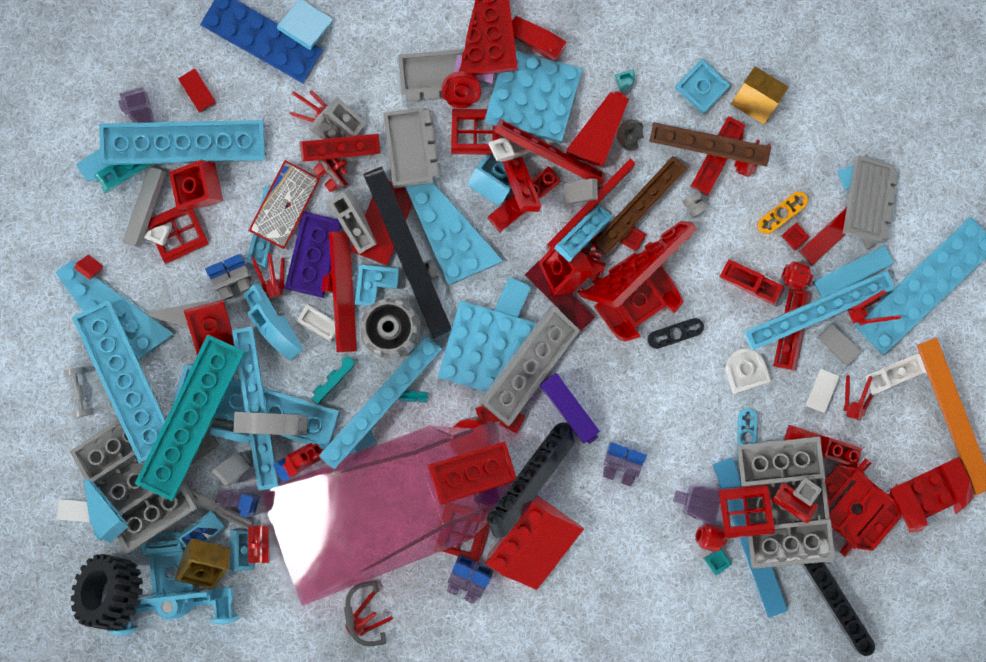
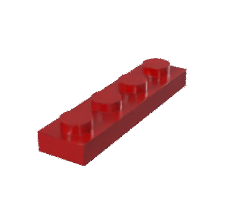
M728 116L718 136L738 140L746 125ZM707 154L690 187L708 196L728 158Z
M379 134L299 141L302 162L381 154Z
M523 157L502 161L520 211L539 212L542 206Z

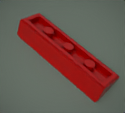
M847 207L798 251L811 266L846 235L843 234Z
M789 288L784 314L790 311V307L792 311L810 303L812 293ZM805 328L785 336V339L783 337L778 340L773 363L774 367L796 371Z

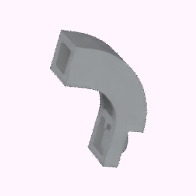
M235 412L233 432L307 435L308 415Z

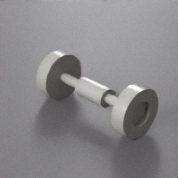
M84 367L64 370L65 377L73 376L75 386H73L75 399L78 400L80 410L72 412L73 418L93 415L92 408L84 409L82 399H84L82 386L78 382L77 375L85 373Z

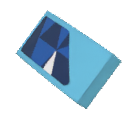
M209 511L195 525L191 524L177 539L184 547L187 546L191 538L207 542L222 530L224 525L213 512Z

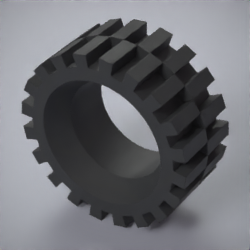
M96 554L93 556V559L89 558L86 560L87 565L81 566V574H76L75 579L77 583L72 585L74 595H71V601L74 602V605L71 606L73 612H76L74 617L76 620H79L78 623L81 625L116 631V629L124 627L123 623L128 624L131 621L130 615L135 616L137 612L135 606H139L141 600H138V597L143 593V589L139 588V585L143 584V579L138 577L141 574L140 569H136L137 565L131 562V560L106 554ZM108 581V591L102 603L103 590Z

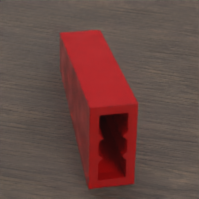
M619 91L610 92L569 145L566 153L581 161L603 168L629 98Z

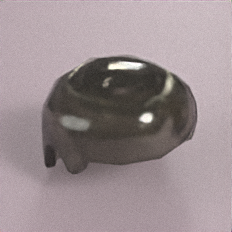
M629 119L623 122L617 130V141L626 151L632 152L639 148L637 142L640 138H644L642 122Z

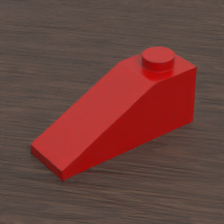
M516 15L512 20L513 34L516 40L545 58L557 62L566 47L567 42Z

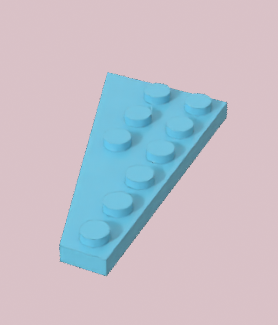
M434 183L406 187L448 285L503 262Z
M71 260L55 272L83 312L107 300L111 301L138 360L174 335L173 332L155 319L150 318L145 312L96 277H93L91 280L74 269L76 264L74 261Z

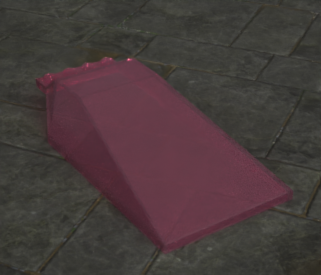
M491 421L475 428L428 425L349 456L335 470L326 465L280 483V487L260 491L301 605L304 606L473 539L486 525L488 514L511 483L439 505L427 465L500 443L493 422Z

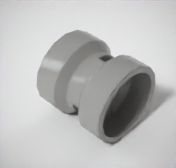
M700 191L682 201L684 206L689 208V214L692 218L709 209L707 203L703 202Z

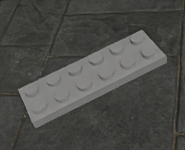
M551 305L480 399L479 403L505 425L510 426L580 330L555 306Z

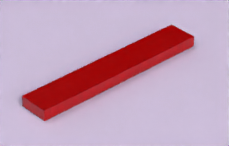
M499 119L495 133L585 180L597 179V186L602 187L604 184L605 173L520 128Z
M630 158L598 191V199L588 201L552 238L546 247L551 249L560 238H564L634 168L635 162Z
M332 231L329 232L336 352H356L357 342L350 238L346 232Z

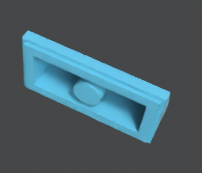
M508 277L494 310L518 317L531 286Z
M230 529V570L232 571L254 570V563H248L247 529Z

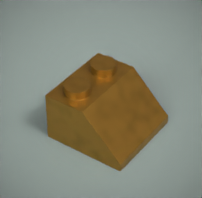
M754 66L731 102V105L765 125L789 87Z
M191 538L183 551L175 581L214 589L229 568L230 548Z

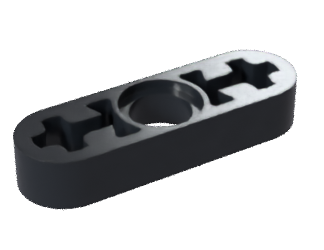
M692 318L651 332L647 337V343L651 348L659 349L700 335L704 330V324L700 319ZM691 322L700 325L697 333L691 330L687 332L689 336L685 337V330L681 325L685 324V328L692 326ZM672 328H678L681 331L679 339L671 338L670 330ZM666 330V337L670 341L669 343H666V339L659 341L660 345L658 346L656 343L651 342L654 334L660 337L664 335L662 331Z

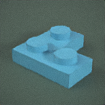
M359 264L355 305L369 306L375 303L378 287L398 289L400 269Z

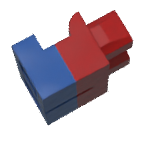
M309 443L273 464V467L282 482L319 462L321 460L319 455L323 451L317 443L314 445Z

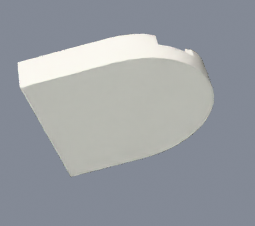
M740 349L732 353L729 359H727L725 372L732 394L772 382L763 357L756 351Z

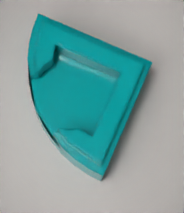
M634 69L615 74V80L620 92L627 91L634 84Z

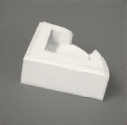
M163 225L155 227L148 231L144 238L164 246L171 227Z

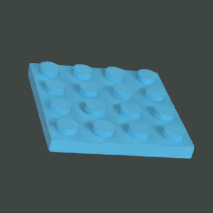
M516 51L518 70L498 73L484 123L496 126L499 119H502L535 137L561 144L582 68Z
M460 300L438 378L486 392L537 323Z

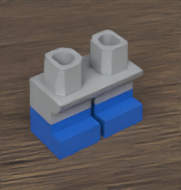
M237 254L223 260L224 263L221 261L205 268L207 275L213 283L214 290L219 292L223 300L234 296L231 286L235 284L238 285L241 293L251 288L249 280L251 275L242 254Z

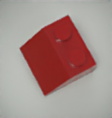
M199 160L169 172L177 210L207 207L223 201L214 162Z
M560 238L540 259L538 264L553 295H572L594 270L587 256L581 251L569 262L555 250V246L563 239Z

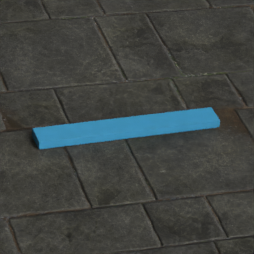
M732 457L712 464L722 490L742 487ZM743 499L727 501L729 512L744 510ZM745 514L731 515L735 526L746 525ZM740 537L741 545L768 618L788 611L772 567L752 569L748 537Z

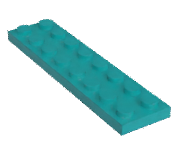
M207 335L135 482L136 485L170 501H174L246 353L245 351Z

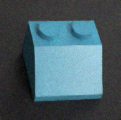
M486 155L475 168L467 183L474 191L480 193L499 207L512 191L502 161H496L494 155Z

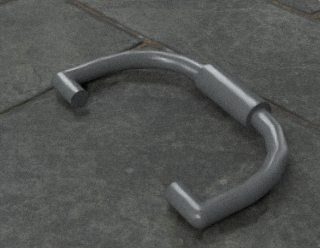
M376 580L356 584L349 590L344 607L346 626L357 643L363 646L384 645L387 642L385 632L380 633L381 640L364 641L355 633L352 606H350L353 593L360 588L373 586L374 593L379 592Z

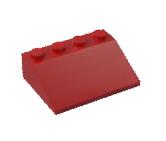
M537 495L509 534L500 538L488 553L485 564L501 575L537 590L583 532L584 527Z

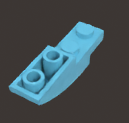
M260 283L254 284L243 294L251 308L247 314L252 323L278 352L287 359L293 360L304 350L285 316L278 317Z

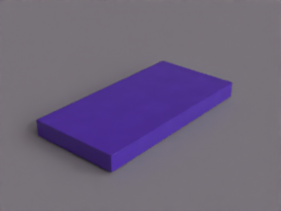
M303 212L284 289L324 298L325 292H322V279L325 274L331 271L329 232H340L342 225L338 219Z

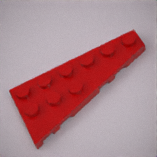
M475 0L459 72L464 71L477 76L518 70L509 0Z
M678 222L662 233L660 240L654 243L649 242L644 246L645 250L639 254L634 252L609 269L607 276L597 278L596 281L593 280L592 286L586 290L581 288L577 293L581 298L618 308L685 241L691 238V235L697 228L694 223Z

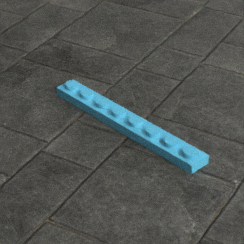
M888 270L882 271L743 332L750 350H755L850 309L882 290H886L887 293L895 288Z
M246 327L232 330L234 346L246 352L238 367L245 412L267 413L254 328ZM249 433L258 491L280 487L278 474L273 467V464L276 462L271 434Z
M426 336L319 457L335 470L440 353L442 348Z

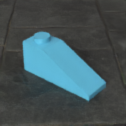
M86 479L84 486L89 521L95 529L93 534L100 541L104 539L111 543L129 525L100 488L89 479Z

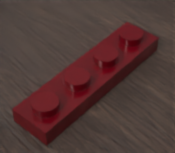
M538 262L525 274L580 331L595 318L573 294L553 295Z

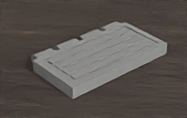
M464 49L398 55L402 95H406V102L420 101V93H424V101L440 99L442 83L448 75L454 73L457 55L462 56Z
M423 107L384 112L393 188L433 183V179L440 178L437 148L434 144L436 142L434 127L431 126L433 125L431 110H423Z
M860 155L855 157L843 234L875 243L888 241L890 226L885 225V223H891L893 207L888 206V204H894L896 188L891 187V185H897L899 171L893 169V165Z

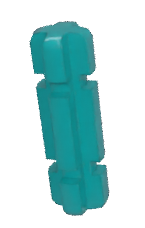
M405 391L398 399L406 402L419 401V403H427L428 393Z

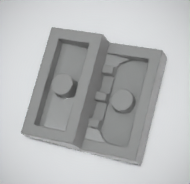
M335 98L316 118L309 130L319 139L357 136L366 122L343 101Z

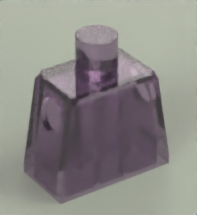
M689 485L687 493L675 491L673 502L683 504L682 513L714 527L720 507L719 490L723 489Z

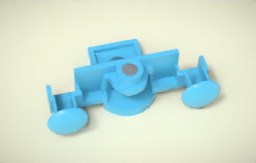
M183 552L149 556L153 595L138 597V600H141L139 606H135L137 612L155 610L160 617L170 620L183 617L196 605L208 604L214 605L215 617L209 619L214 624H230L240 618V614H233L232 602L235 601L234 586L195 591L194 585L175 581V578H170L166 574L169 567H174L178 570ZM130 621L128 624L123 623L124 627L122 629H116V631L108 630V633L114 636H125L136 632L139 626H132Z

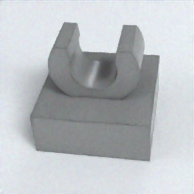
M804 477L793 494L811 506L822 489Z

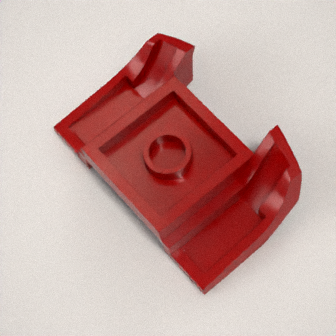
M660 266L618 308L601 303L595 304L594 308L611 332L619 340L626 342L641 337L635 329L639 324L664 307L675 313L684 300L663 266Z
M959 457L889 489L903 516L909 533L923 531L928 526L926 518L948 507L954 506L955 513H959L974 498L971 481Z

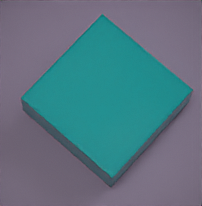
M722 548L718 552H712L704 558L715 576L732 565Z

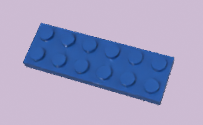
M214 0L200 23V26L302 84L306 81L323 52V49L317 45H314L311 50L307 49L278 30V23L237 0Z

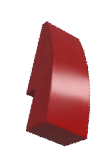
M728 259L719 276L728 283L775 307L785 291L783 285Z

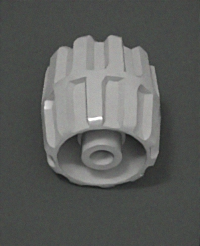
M384 298L367 307L360 321V334L363 343L373 354L381 358L394 359L408 354L416 346L420 338L421 325L416 311L408 303L400 299ZM393 322L394 330L386 333L384 331L385 326Z

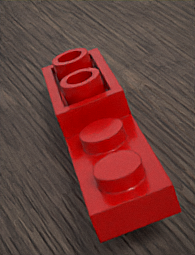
M549 166L532 179L539 201L561 182V179ZM513 195L492 212L487 219L501 233L526 212L520 211L516 198Z
M788 425L784 440L820 437L823 458L855 468L858 466L862 448Z

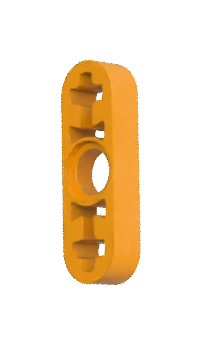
M803 192L793 193L760 218L757 223L759 232L762 234L772 233L805 208L808 203L806 194ZM794 197H801L803 199L801 201L802 206L797 204L791 209L789 205L795 201ZM779 208L787 210L788 215L786 218L781 219L778 217L777 210ZM774 217L776 221L770 225L771 229H763V220L768 222Z

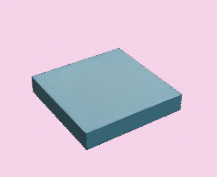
M298 0L277 25V29L311 50L330 27L333 19L307 2Z
M702 58L674 88L698 111L704 114L731 85Z

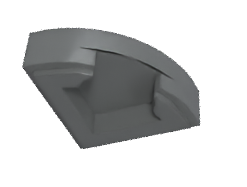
M431 260L425 261L424 265L430 278L433 280L439 277Z

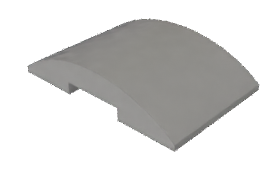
M119 419L69 451L85 480L89 479L100 488L129 525L117 537L126 554H129L197 509L185 479L174 501H170L135 484L145 462L141 464L138 462Z
M820 437L737 445L742 487L768 484L775 528L774 534L748 537L752 569L836 561ZM805 477L822 489L814 501L819 506L808 523L800 520L772 501L783 482L796 490ZM762 496L747 498L748 509L764 508ZM765 512L749 513L750 524L766 523Z

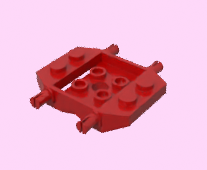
M866 458L856 468L837 464L825 478L828 509L851 481H856L829 512L831 527L847 540V543L839 551L844 557L853 548L873 551L902 518L891 492L885 493L865 476V470L872 464ZM855 503H860L862 506V510L858 514H853L851 511V507Z

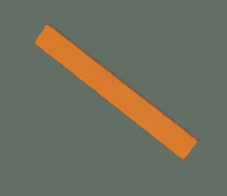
M934 337L916 346L960 461L971 481L973 494L978 495L986 491V464L938 339Z

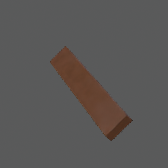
M653 122L649 142L765 167L768 166L772 147L656 122Z
M672 156L598 235L592 244L608 257L688 171V168Z

